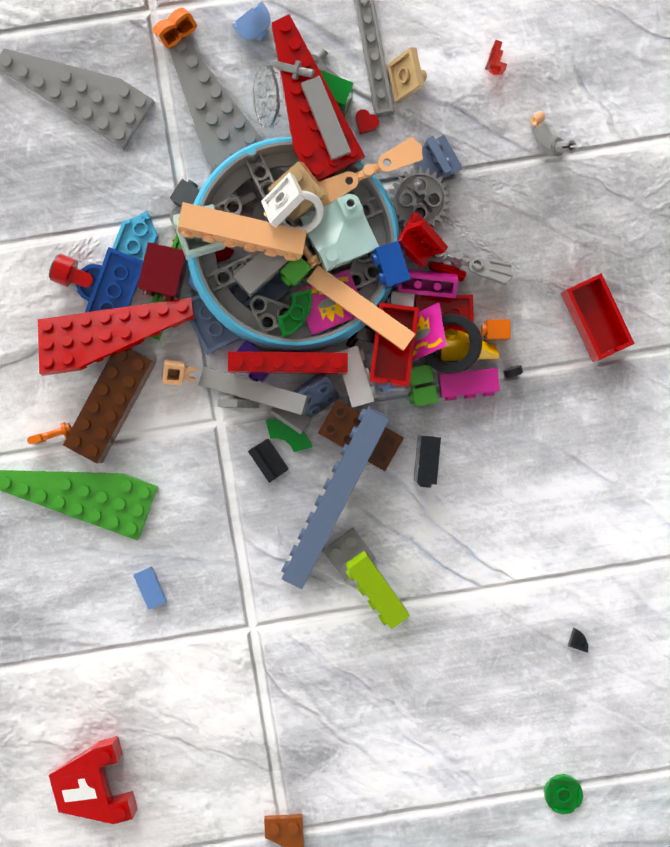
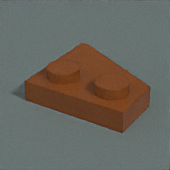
M303 814L269 815L264 817L266 839L284 847H304Z

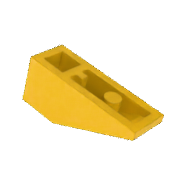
M453 329L444 331L446 347L439 349L441 360L451 361L465 358L470 349L468 334ZM482 340V350L478 360L499 359L496 345Z

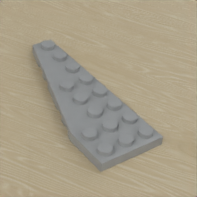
M182 37L175 46L169 48L206 160L213 170L239 150L254 143L264 141L186 37Z

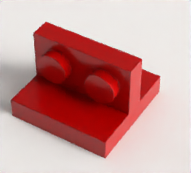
M418 212L411 215L397 239L401 249L419 268H425L431 256L445 253L448 248L442 238Z

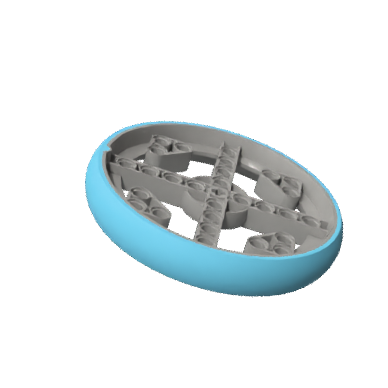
M278 137L267 139L247 146L231 155L208 177L201 187L194 205L204 207L213 204L215 210L242 215L240 200L231 196L241 185L252 179L261 200H263L267 196L263 191L275 182L269 170L280 167H292L299 161L293 151L292 138ZM359 161L328 178L348 171L356 174L363 170L365 165ZM263 171L265 176L258 178L255 176V173ZM374 174L370 178L358 180L357 187L351 190V193L358 197L362 207L368 211L369 215L365 217L369 222L379 247L397 241L400 236L398 220L393 204L384 187ZM347 178L345 182L348 185H351L353 183V180L351 178ZM230 205L239 207L238 211L234 213L230 212L228 208ZM289 215L285 218L286 223L290 226H303L300 220L293 221ZM306 238L305 245L313 255H316L310 240ZM215 252L188 260L194 285L209 311L228 330L257 346L281 352L315 351L336 345L366 326V324L355 317L312 335L306 323L294 333L282 337L277 318L282 310H289V305L258 295L250 301L251 310H249L229 290V287L238 284L233 277L235 275L234 271L241 264H248L251 261L249 258L254 253L220 269L217 265ZM370 252L368 253L367 260H362L361 258L353 260L349 272L352 277L359 279L360 284L356 286L357 291L359 290L358 293L379 308V303H385L393 287L385 289L384 285L380 284L378 278L380 271L378 266H375L373 263L372 254L374 253ZM316 268L311 269V272L301 281L304 287L310 285L307 283L306 278L309 277ZM368 269H374L377 276L375 278L370 277L367 273ZM226 274L229 276V281L221 283L218 280L219 276ZM256 301H261L265 307L262 310H256L253 305ZM266 318L271 319L273 326L265 328L262 325V321Z

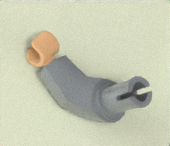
M542 111L537 112L531 117V125L536 126L533 131L537 143L544 151L557 157L563 153L575 152L576 147H570L576 145L574 140L564 141L552 135L547 124H541L545 120Z

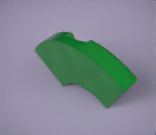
M311 289L291 294L289 310L277 318L282 337L294 333L306 321L312 307Z
M279 419L266 420L270 439L279 438L285 440L291 446L293 452L312 447L304 431L300 435Z

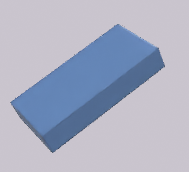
M152 566L133 575L148 610L167 602Z

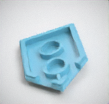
M148 211L122 222L113 244V249L144 260L147 243L156 244L158 234Z

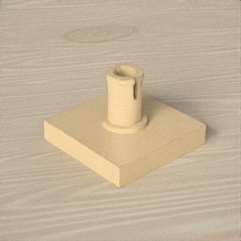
M416 47L408 48L387 64L394 102H402L424 87L427 73L425 70H421Z

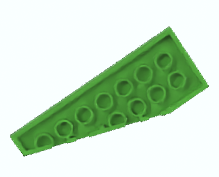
M0 470V491L135 540H139L158 489L157 485L124 473Z

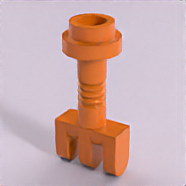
M64 422L60 424L61 428L28 437L27 442L29 444H39L61 435L67 438L72 427L70 423L66 424Z

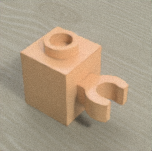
M164 359L162 383L182 385L183 378H186L189 382H195L196 378L190 377L189 373L192 371L197 372V368L189 366L185 369L183 361Z

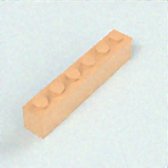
M185 202L182 203L178 223V233H181L186 238H194L195 236L209 243H214L215 241L222 242L227 247H244L246 251L256 252L257 250L271 257L276 255L284 256V259L289 261L300 260L302 257L307 233L305 230L280 224L275 228L267 221Z

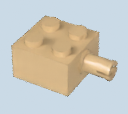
M300 161L268 187L271 192L290 172L295 176L301 191L312 192L321 201L328 196L307 166ZM304 199L289 216L293 221H299L300 217L306 215L315 206L309 200Z

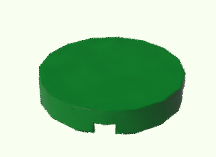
M558 774L550 778L546 783L544 798L554 812L570 814L581 805L583 791L578 781L572 776Z

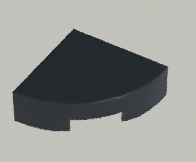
M573 627L568 646L588 653V643L584 634Z

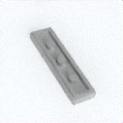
M318 76L302 82V90L331 160L350 154L351 150L321 77Z

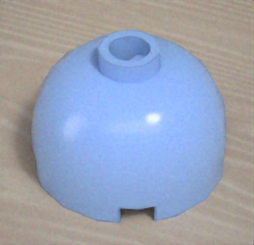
M262 1L257 4L256 8H251L237 19L236 23L232 24L239 36L245 40L257 38L260 41L267 35L266 30L270 26L271 19Z

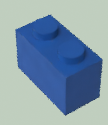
M399 241L374 249L372 260L374 265L379 268V282L381 285H384L385 289L406 283L411 279Z

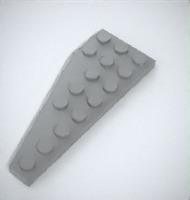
M5 48L0 54L1 71L123 150L155 103L152 98L120 78Z

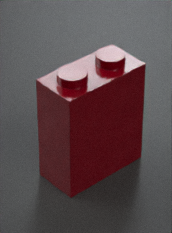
M150 242L147 243L137 287L143 291L142 294L154 297V294L162 295V299L169 301L173 300V298H180L188 263L183 250Z

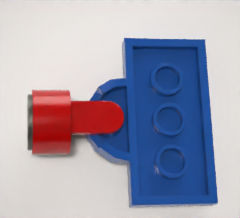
M108 247L102 265L89 264L80 270L77 268L78 260L59 254L51 264L49 278L51 281L68 287L72 282L75 283L79 295L89 301L85 312L131 306L138 287L143 260Z

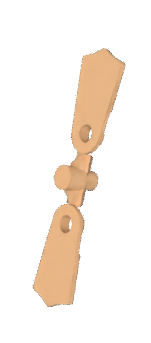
M410 137L381 155L378 164H366L363 170L356 174L348 171L319 181L328 194L321 201L323 206L334 202L355 189L358 185V180L370 178L381 170L390 172L423 160L422 145L413 137ZM389 160L391 165L385 166L383 162ZM347 178H351L353 180V183L351 185H348L345 182Z

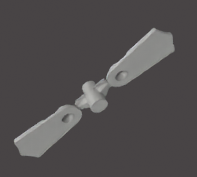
M445 251L441 255L431 256L429 260L440 263L446 259L451 263V266L458 269L461 266H467L472 273L502 285H506L513 277L511 264L479 258L470 260L463 258L461 252H456L453 255L447 254Z

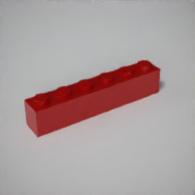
M228 351V372L243 374L346 375L348 373V353Z

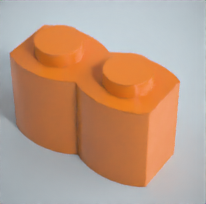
M178 8L170 14L168 19L159 21L153 27V32L164 47L171 48L182 37L192 34L198 25L191 13L185 8Z

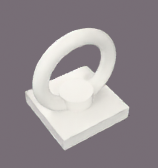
M290 172L261 201L270 224L275 228L280 224L305 230L309 233L319 225L324 214L323 204L319 197L312 192L301 191L295 176ZM304 199L314 204L316 212L310 223L302 227H293L286 223L285 218Z

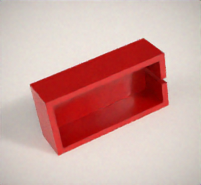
M602 273L560 293L592 362L599 361L635 344Z
M379 303V308L414 332L416 336L419 307ZM377 332L375 333L369 384L386 386L388 382L391 383L390 387L408 389L415 336L406 349L402 351Z

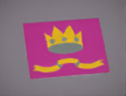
M349 269L333 275L358 293ZM311 285L294 291L299 292L307 289L312 291V307L306 319L312 335L355 318V316Z
M439 302L418 312L412 361L446 347Z

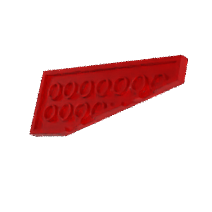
M287 14L273 21L271 25L278 61L295 65L296 60L301 61V67L314 70L313 78L321 77L351 150L350 154L331 160L301 87L302 82L313 78L299 75L296 80L292 78L293 73L280 71L293 151L298 160L307 166L319 182L365 159V155L290 14Z

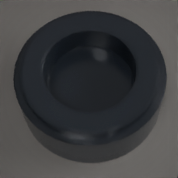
M522 365L503 370L505 378L522 374Z

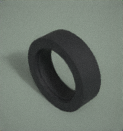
M456 314L442 315L443 327L455 324L467 332L470 339V349L465 358L457 363H447L441 360L435 351L425 355L424 358L432 368L443 373L465 371L475 364L481 354V333L474 322L464 316Z

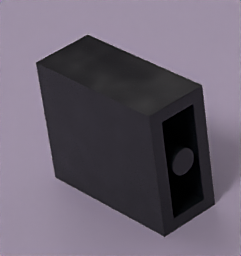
M417 436L413 480L420 487L431 488L432 484L437 485L441 437Z

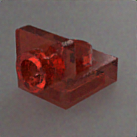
M496 39L491 48L485 70H488L493 75H503L507 67L506 63L500 62L504 51L501 50L503 42Z

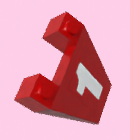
M118 736L97 742L49 774L58 812L110 824H117L134 818L138 808L133 791L112 796L104 766L118 763L123 755Z

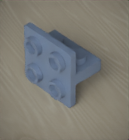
M445 135L437 139L434 136L426 139L425 145L422 146L423 160L416 162L418 169L422 167V171L425 173L430 168V175L436 171L437 179L441 176L445 179L462 169V165Z
M316 374L293 391L309 396L305 413L311 418L340 397L325 374Z

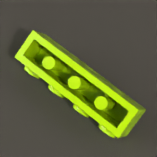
M365 550L345 563L348 569L346 571L351 581H357L359 584L356 586L362 596L367 595L369 598L367 602L372 610H378L380 613L378 617L384 626L388 624L393 629L410 617L403 603Z

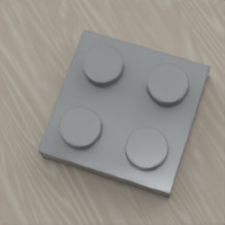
M351 528L322 550L344 581L350 579L346 573L348 569L345 563L365 550L372 561L376 559L354 528Z

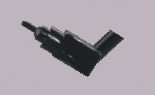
M366 325L352 335L346 345L353 347L359 339L374 344L376 331Z

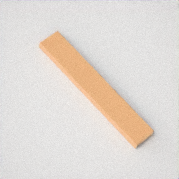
M319 265L308 278V284L402 351L406 349L414 338V332L332 274L326 272Z

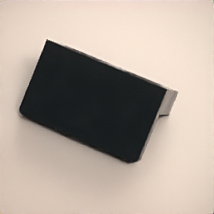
M269 439L264 440L248 451L269 483L289 470Z

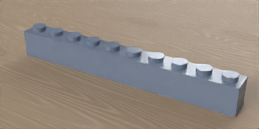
M368 406L367 410L362 409L358 420L361 421L358 428L353 427L349 435L352 439L349 445H344L340 453L343 457L340 462L336 461L332 472H334L332 479L327 478L323 489L326 490L324 495H319L314 504L317 506L315 513L310 512L306 520L309 524L306 530L302 528L297 538L300 542L298 546H293L289 554L292 558L290 562H285L281 570L284 573L282 580L303 589L389 421V415L371 406Z

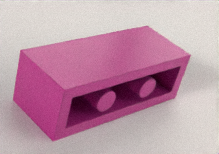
M408 269L411 279L406 283L398 285L397 292L456 298L458 275Z
M498 368L438 375L440 398L445 397V401L457 400V396L464 395V399L476 398V394L483 393V397L494 396L495 392L500 391Z

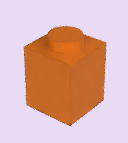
M489 319L484 321V324L481 325V336H484V341L511 339L510 319Z

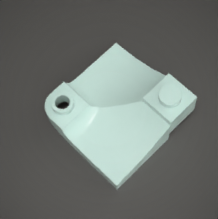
M346 194L324 206L321 222L314 230L307 233L313 249L318 254L326 272L373 252L376 247H379L365 217L360 200L354 194ZM352 201L354 206L349 207L347 202ZM316 210L300 217L303 226L312 221Z

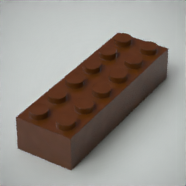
M131 348L118 354H111L63 446L97 464L103 463L157 362Z

